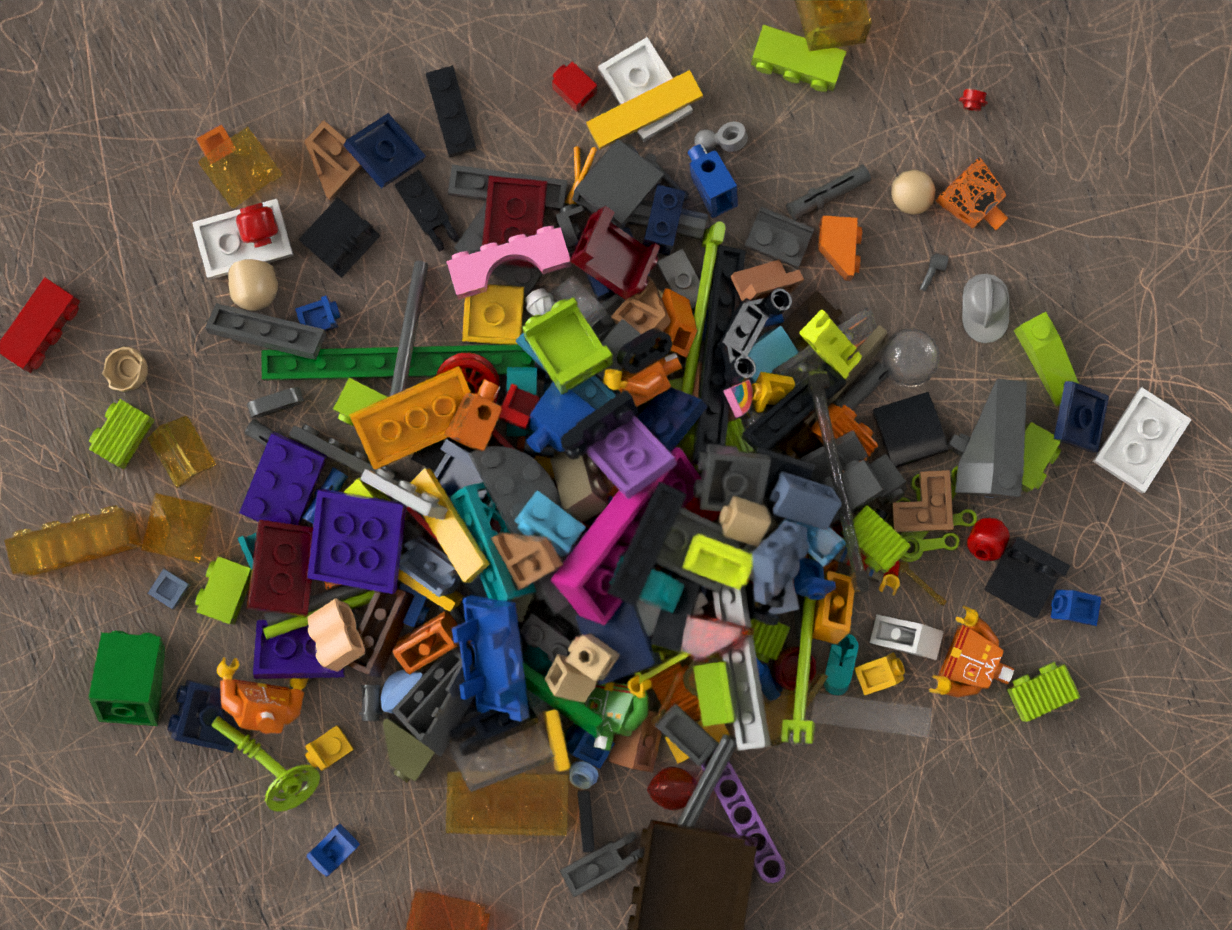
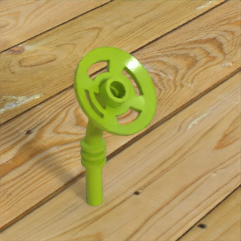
M217 716L212 722L211 726L237 744L238 750L243 749L244 754L249 753V758L254 757L277 777L269 786L265 795V803L270 810L282 812L293 809L306 801L316 790L320 781V774L315 767L299 765L286 770L261 748L260 742L255 743L256 740L254 738L250 740L251 736L249 734L245 736L220 716ZM303 781H308L306 786L299 792ZM274 796H276V797L279 798V799H285V800H283V801H275V800H273V798H274Z

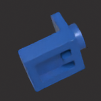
M1056 589L1051 604V618L1097 626L1101 597L1074 590Z
M575 723L568 728L564 735L566 749L571 755L599 769L601 768L610 751L594 748V736Z

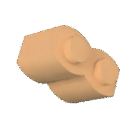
M334 599L308 616V633L312 640L316 642V658L323 667L337 672L365 654L362 638L356 629L355 617L347 603Z

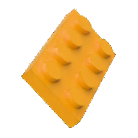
M459 366L349 414L374 470L447 438L444 434L466 393H471Z

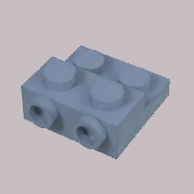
M786 520L752 552L755 601L766 605L775 595L780 593L781 589L791 579L797 576L800 569L798 561L803 559L809 550L806 527Z

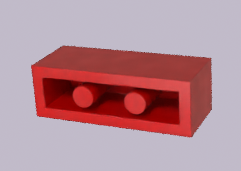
M44 277L0 340V354L29 373L33 369H38L45 360L46 356L44 353L49 346L55 345L62 335L61 329L65 323L71 321L78 313V304L81 301Z

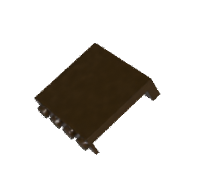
M651 820L648 829H642L640 846L645 847L644 858L638 857L636 875L641 876L639 887L634 886L631 904L636 905L635 915L629 916L627 930H744L758 838Z

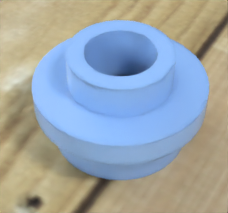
M585 761L574 762L569 769L570 782L577 788L588 789L597 782L598 771L593 765Z

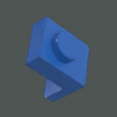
M327 295L322 296L320 301L295 308L300 324L321 328L325 331L339 327L336 320L341 318L336 301L331 302Z
M803 558L798 561L800 569L797 576L793 578L796 594L807 596L811 600H820L825 598L826 594L836 589V582L824 579L823 566L817 560Z
M401 583L399 589L415 595L403 623L417 628L418 623L424 624L429 614L430 608L426 607L429 599Z
M339 823L306 856L312 862L315 869L320 871L325 877H328L357 849L360 843Z

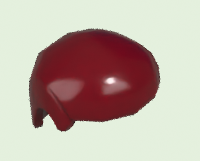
M797 646L785 648L780 652L777 660L773 661L772 674L775 681L781 687L790 691H796L799 647ZM812 654L808 685L812 683L817 673L816 661Z

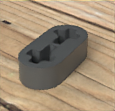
M294 387L247 403L251 419H255L304 403V398L300 387Z

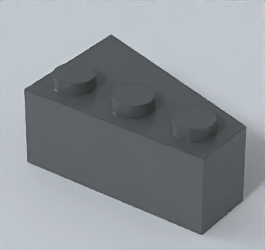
M457 648L440 656L392 710L421 743L440 757L452 738L450 735L452 730L459 726L474 698L472 696L466 700L461 699L459 685L466 681H464L461 651ZM473 661L471 666L469 665L470 672L475 669Z

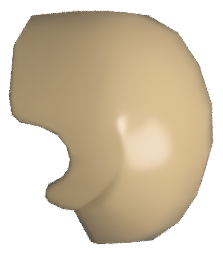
M915 169L902 172L894 179L892 183V200L900 211L914 215L925 212L933 205L936 189L931 177L925 172Z
M120 347L113 350L105 359L102 374L107 379L110 389L128 392L139 388L146 381L148 365L143 355L137 349Z

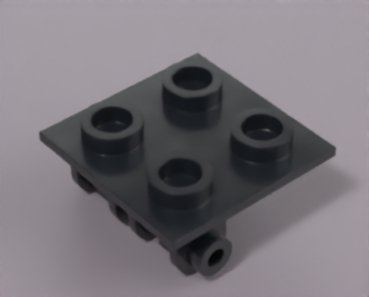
M337 197L299 238V241L338 276L343 278L381 235L373 229L369 222L365 219L363 220Z

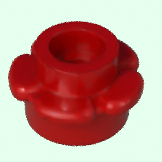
M965 89L963 97L959 98V101L964 103V109L971 111H981V106L988 104L986 101L987 93L979 90Z

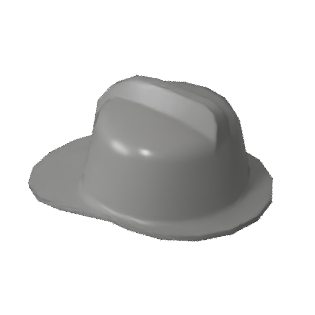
M980 274L971 278L965 285L962 295L964 329L969 337L977 342H995L1004 335L1009 324L1008 289L1001 279L990 274Z

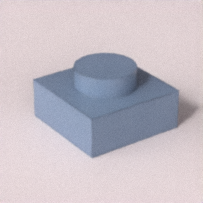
M163 568L147 594L175 610L191 584Z

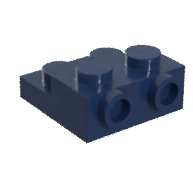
M186 679L185 686L180 685L176 694V702L180 703L177 715L172 714L169 720L168 731L172 732L171 738L180 742L233 753L235 743L211 726L215 718L220 716L238 731L240 729L233 716L222 708L221 688Z

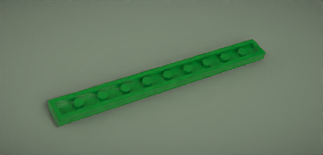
M519 345L414 347L408 378L435 377L441 364L449 357L459 353H475L483 356L492 363L498 376L507 375V367L534 368L535 360ZM398 347L320 349L316 360L277 350H261L262 380L393 378ZM467 368V372L470 373L472 369Z

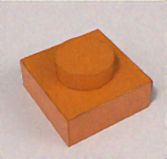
M222 124L196 138L210 164L236 151Z

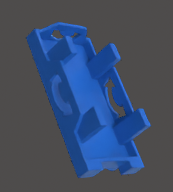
M473 595L463 598L465 622L452 628L453 641L460 644L464 681H466L459 685L461 699L466 700L475 695L477 712L484 713L489 710L506 712L510 714V719L517 721L529 718L516 604ZM471 640L470 644L472 645L475 654V660L473 665L475 669L472 672H470L469 665L471 666L472 664V654L470 649L467 648L466 641Z

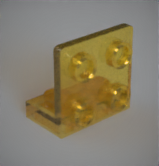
M248 126L242 128L198 160L202 170L231 208L237 207L268 183L274 182L283 175Z

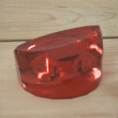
M671 766L657 772L649 783L647 791L652 800L660 807L675 811L686 807L698 783L683 768Z

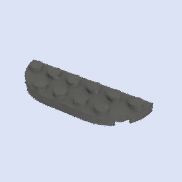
M501 446L486 447L484 451L478 449L469 454L510 533L525 535L518 529L519 524L514 520L537 490L562 509L559 493L546 470L531 456L519 450ZM581 534L574 542V544L571 546V550L568 552V554H566L564 557H561L558 554V557L560 558L562 564L565 562L568 556L572 553V551L581 541ZM560 567L536 580L553 614L558 613L569 604L568 600L551 581Z

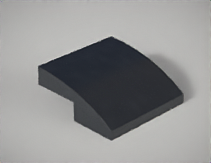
M929 392L873 409V416L882 436L884 449L896 468L948 452L944 432Z

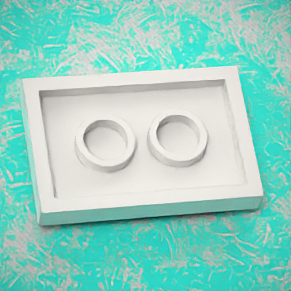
M648 37L598 66V71L620 105L673 78ZM688 105L638 130L637 133L644 142L692 113L693 109Z
M277 199L263 202V207L268 206L273 211L278 226V233L270 237L272 243L255 248L254 243H244L242 241L235 220L236 216L241 213L240 209L192 222L209 280L228 275L229 268L235 262L244 259H255L271 263L294 256Z
M1141 387L1092 462L1140 493H1145L1192 419Z

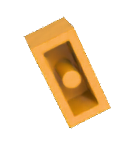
M827 571L824 574V579L836 582V589L826 594L825 598L816 600L812 638L837 645L850 633L856 578Z

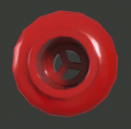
M262 202L241 208V213L236 216L235 220L242 241L244 243H254L255 248L272 243L270 237L278 233V226L272 209L268 206L263 207Z
M982 518L973 525L967 538V547L977 559L995 561L1004 554L1009 542L1010 533L1008 528L999 519Z

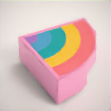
M749 379L723 391L736 418L744 415L749 410L752 403V386Z

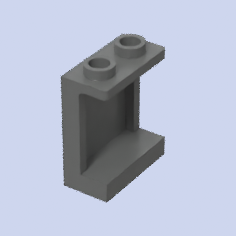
M617 139L575 188L572 200L580 206L583 205L584 209L591 215L606 205L615 212L611 222L623 230L629 217L650 192L661 184L664 173L661 172L657 164L649 160L646 161L641 157L632 145Z

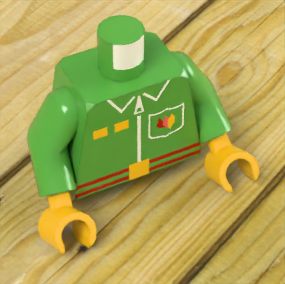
M639 675L629 680L628 685L614 682L599 685L597 681L595 689L590 693L586 702L582 703L603 718V732L597 739L595 738L594 748L611 751L614 734L630 737L632 732L648 717L647 690L652 686V682L649 679L642 681L641 685L639 683Z

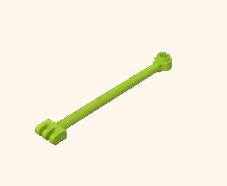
M721 221L706 229L703 235L702 247L706 249L694 313L697 333L686 359L681 388L682 392L690 395L693 394L717 248L724 240L726 227ZM689 431L685 434V436L682 439L686 438Z
M809 554V559L816 560ZM804 596L793 720L783 719L782 742H789L790 730L794 731V743H801L802 731H806V743L813 744L815 724L813 721H805L816 600H811L807 596Z

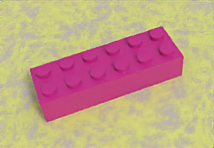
M675 447L670 452L675 457L677 465L630 499H627L620 490L616 493L551 579L580 617L605 625L623 602L607 594L611 586L610 582L622 556H625L658 483L662 482L687 494L681 506L682 508L694 498L695 480H701V477L680 448Z

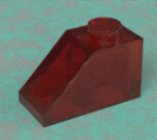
M703 614L687 615L680 651L691 654L690 658L693 660L708 662L709 658L721 657L752 636L754 628Z

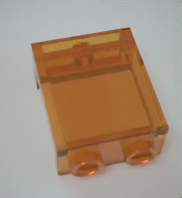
M417 888L414 892L406 930H487L491 913L485 912L487 904Z

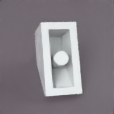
M876 615L869 643L937 660L944 631L924 624Z

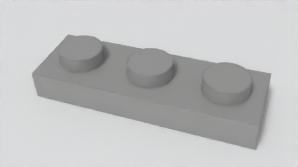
M378 468L377 472L368 469L364 470L360 479L363 482L425 516L444 519L448 509L438 504V497L427 492H423L422 495L416 492L417 486L405 480L397 482L394 480L395 474L385 469Z

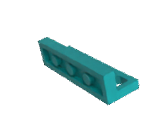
M484 483L465 486L451 495L449 498L489 562V565L479 574L488 598L509 602L536 592L533 582L525 586L524 589L515 590L511 579L512 575L491 539L498 535L491 528L489 523L491 518L499 522L501 527L500 533L510 532ZM478 491H487L490 499L489 506L481 502Z

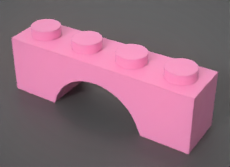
M546 226L538 229L537 234L526 237L525 234H520L509 238V243L498 246L497 243H489L481 246V251L469 254V251H463L452 255V260L446 262L458 300L487 292L488 281L492 272L500 264L509 260L530 262L543 275L570 267V257L561 227L554 229V226Z

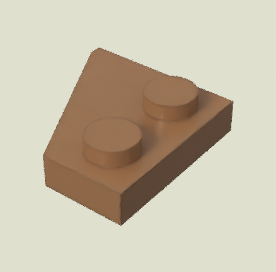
M323 120L304 142L319 176L327 199L331 201L362 166L343 146L346 139Z
M647 276L649 282L645 290L641 294H635L625 300L611 316L616 324L623 318L640 334L652 328H658L663 331L671 323L657 286L649 276Z
M502 532L491 538L519 589L563 565L547 537Z

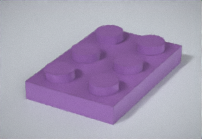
M636 416L628 423L622 424L611 431L602 441H597L589 446L587 452L592 461L627 499H630L677 465L675 457Z

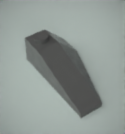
M996 379L966 449L959 460L955 493L1013 500L1021 497L1024 469L1027 382Z

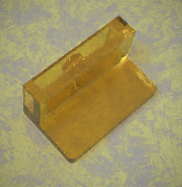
M187 416L160 425L147 438L176 488L187 484L196 474L209 470L216 465Z

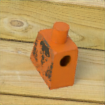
M980 157L936 199L940 206L971 228H975L985 219L997 230L1009 219L997 207L1006 197V193Z
M483 380L477 394L466 393L444 436L469 448L484 451L502 410L500 405L493 402L500 387L492 382ZM480 407V414L477 415V410Z

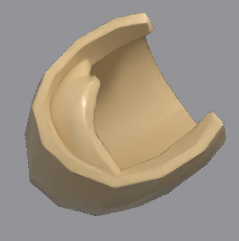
M244 259L235 262L229 268L228 286L230 297L240 308L258 311L268 307L273 302L278 291V281L274 266L265 261Z

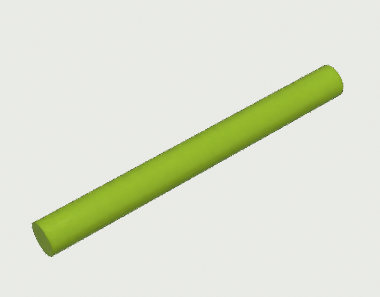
M371 590L345 599L342 602L347 603L352 610L369 604L375 591ZM317 610L308 612V616L313 614ZM297 616L263 628L266 639L307 626L308 616Z

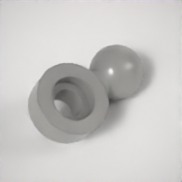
M729 122L724 124L718 130V133H714L709 129L699 131L695 136L694 142L695 146L702 144L706 152L714 150L716 145H720L725 151L734 152L746 145L748 135L743 124Z

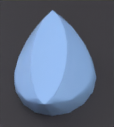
M399 670L391 674L382 688V710L394 714L392 710L422 678V673L415 671L409 675L405 670Z

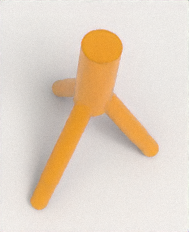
M574 147L575 182L565 203L569 205L577 204L572 200L574 191L587 175L597 151L596 147L591 148L582 172L580 147Z

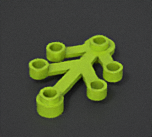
M958 466L954 467L950 472L952 499L957 494L955 489ZM919 474L911 479L910 485L916 492L917 501H920V488H917L915 485V480L919 478ZM902 497L900 500L897 501L911 502L908 498ZM965 509L960 513L953 514V526L970 527L977 521V515L971 509ZM964 513L971 514L972 522L970 524L963 521L962 516ZM929 531L901 532L902 538L914 545V550L912 553L905 552L900 559L905 562H914L922 556L924 551L936 549L952 551L959 546V537L955 533H947L942 538L923 539ZM951 536L954 538L955 545L953 547H948L945 544L946 537Z

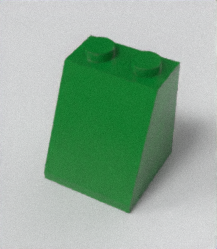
M123 631L101 632L88 696L98 722L158 726L165 647L161 637L152 633L132 635Z

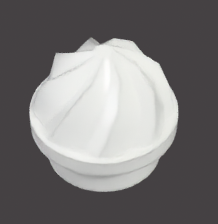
M544 288L537 289L525 298L526 309L533 316L537 314L542 316L551 310V307L554 305V298Z

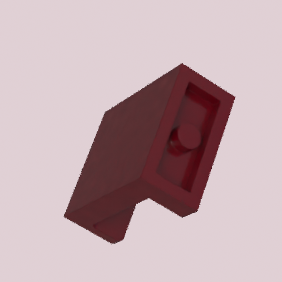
M605 205L590 216L570 262L627 300L635 294H641L647 287L649 282L647 276L658 262L657 253L660 245L654 243L646 247L611 222L615 212Z

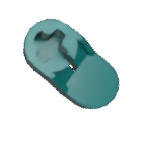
M847 634L837 645L831 644L823 685L825 690L832 695H842L847 692L852 680L858 652V641L851 634Z

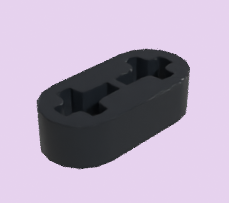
M652 328L623 345L617 353V362L620 367L630 373L640 372L670 352L672 339L664 331ZM656 338L661 339V340L658 341V345H659L658 348H654V347H653V346H655V344H656V341H655ZM634 353L636 355L633 357L634 362L631 364L628 361L631 360L630 354Z

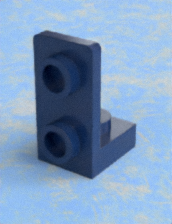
M662 185L657 186L647 230L642 242L644 246L649 247L657 243L660 245L659 254L670 255L685 197L684 191Z

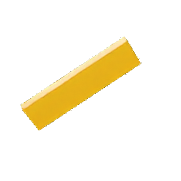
M688 70L587 121L586 125L600 150L614 143L617 139L620 140L703 98V94L691 71Z
M425 468L410 483L417 486L416 492L422 495L423 492H427L438 497V504L448 510L443 520L422 515L462 581L470 583L489 565V562L433 471Z

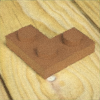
M950 470L919 472L920 501L893 502L891 504L892 528L897 533L953 530Z

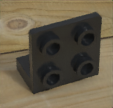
M1015 537L1010 540L984 590L1025 614L1036 618L1058 578L1066 575L1070 565L1022 538Z

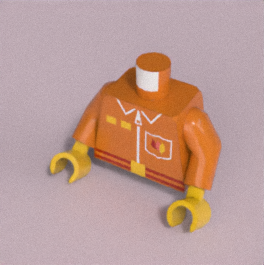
M674 352L637 373H630L625 369L621 371L606 369L603 381L610 389H619L620 392L627 390L633 397L637 407L668 390L671 385L667 376L682 369V366ZM633 357L629 361L631 364L634 362Z
M963 606L962 608L966 610L965 618L962 619L956 616L955 620L964 625H958L939 674L932 676V678L938 680V686L936 689L930 688L929 691L931 693L946 694L959 698L977 695L982 688L989 689L993 679L1007 685L1009 684L1014 668L1000 663L1004 650L999 647V639L989 625L978 616L976 610Z
M223 657L217 667V674L223 678L220 682L221 705L227 713L233 716L239 727L260 731L264 734L282 733L284 725L291 724L299 717L304 697L302 689L306 687L309 678H290L289 682L291 687H293L291 690L289 687L233 680L232 676L239 667V661L237 658H234L229 667L225 663V657Z

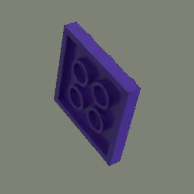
M317 490L308 578L384 593H395L397 590L407 505L400 502L332 490Z

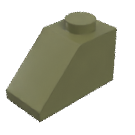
M387 717L383 722L390 765L396 768L393 773L407 783L410 779L416 782L436 753L421 743L409 730L390 717Z

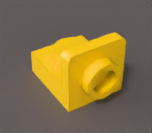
M760 372L756 382L751 385L752 403L755 412L762 413L766 404L776 405L795 387L793 377Z
M894 652L854 667L864 695L897 685L904 680V665Z
M336 725L313 742L307 744L305 747L308 752L305 756L311 766L319 767L323 771L355 749L339 725Z

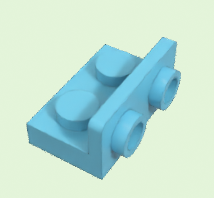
M538 490L514 520L519 524L518 529L523 534L549 538L557 555L559 554L561 557L568 554L571 546L585 529L583 524Z

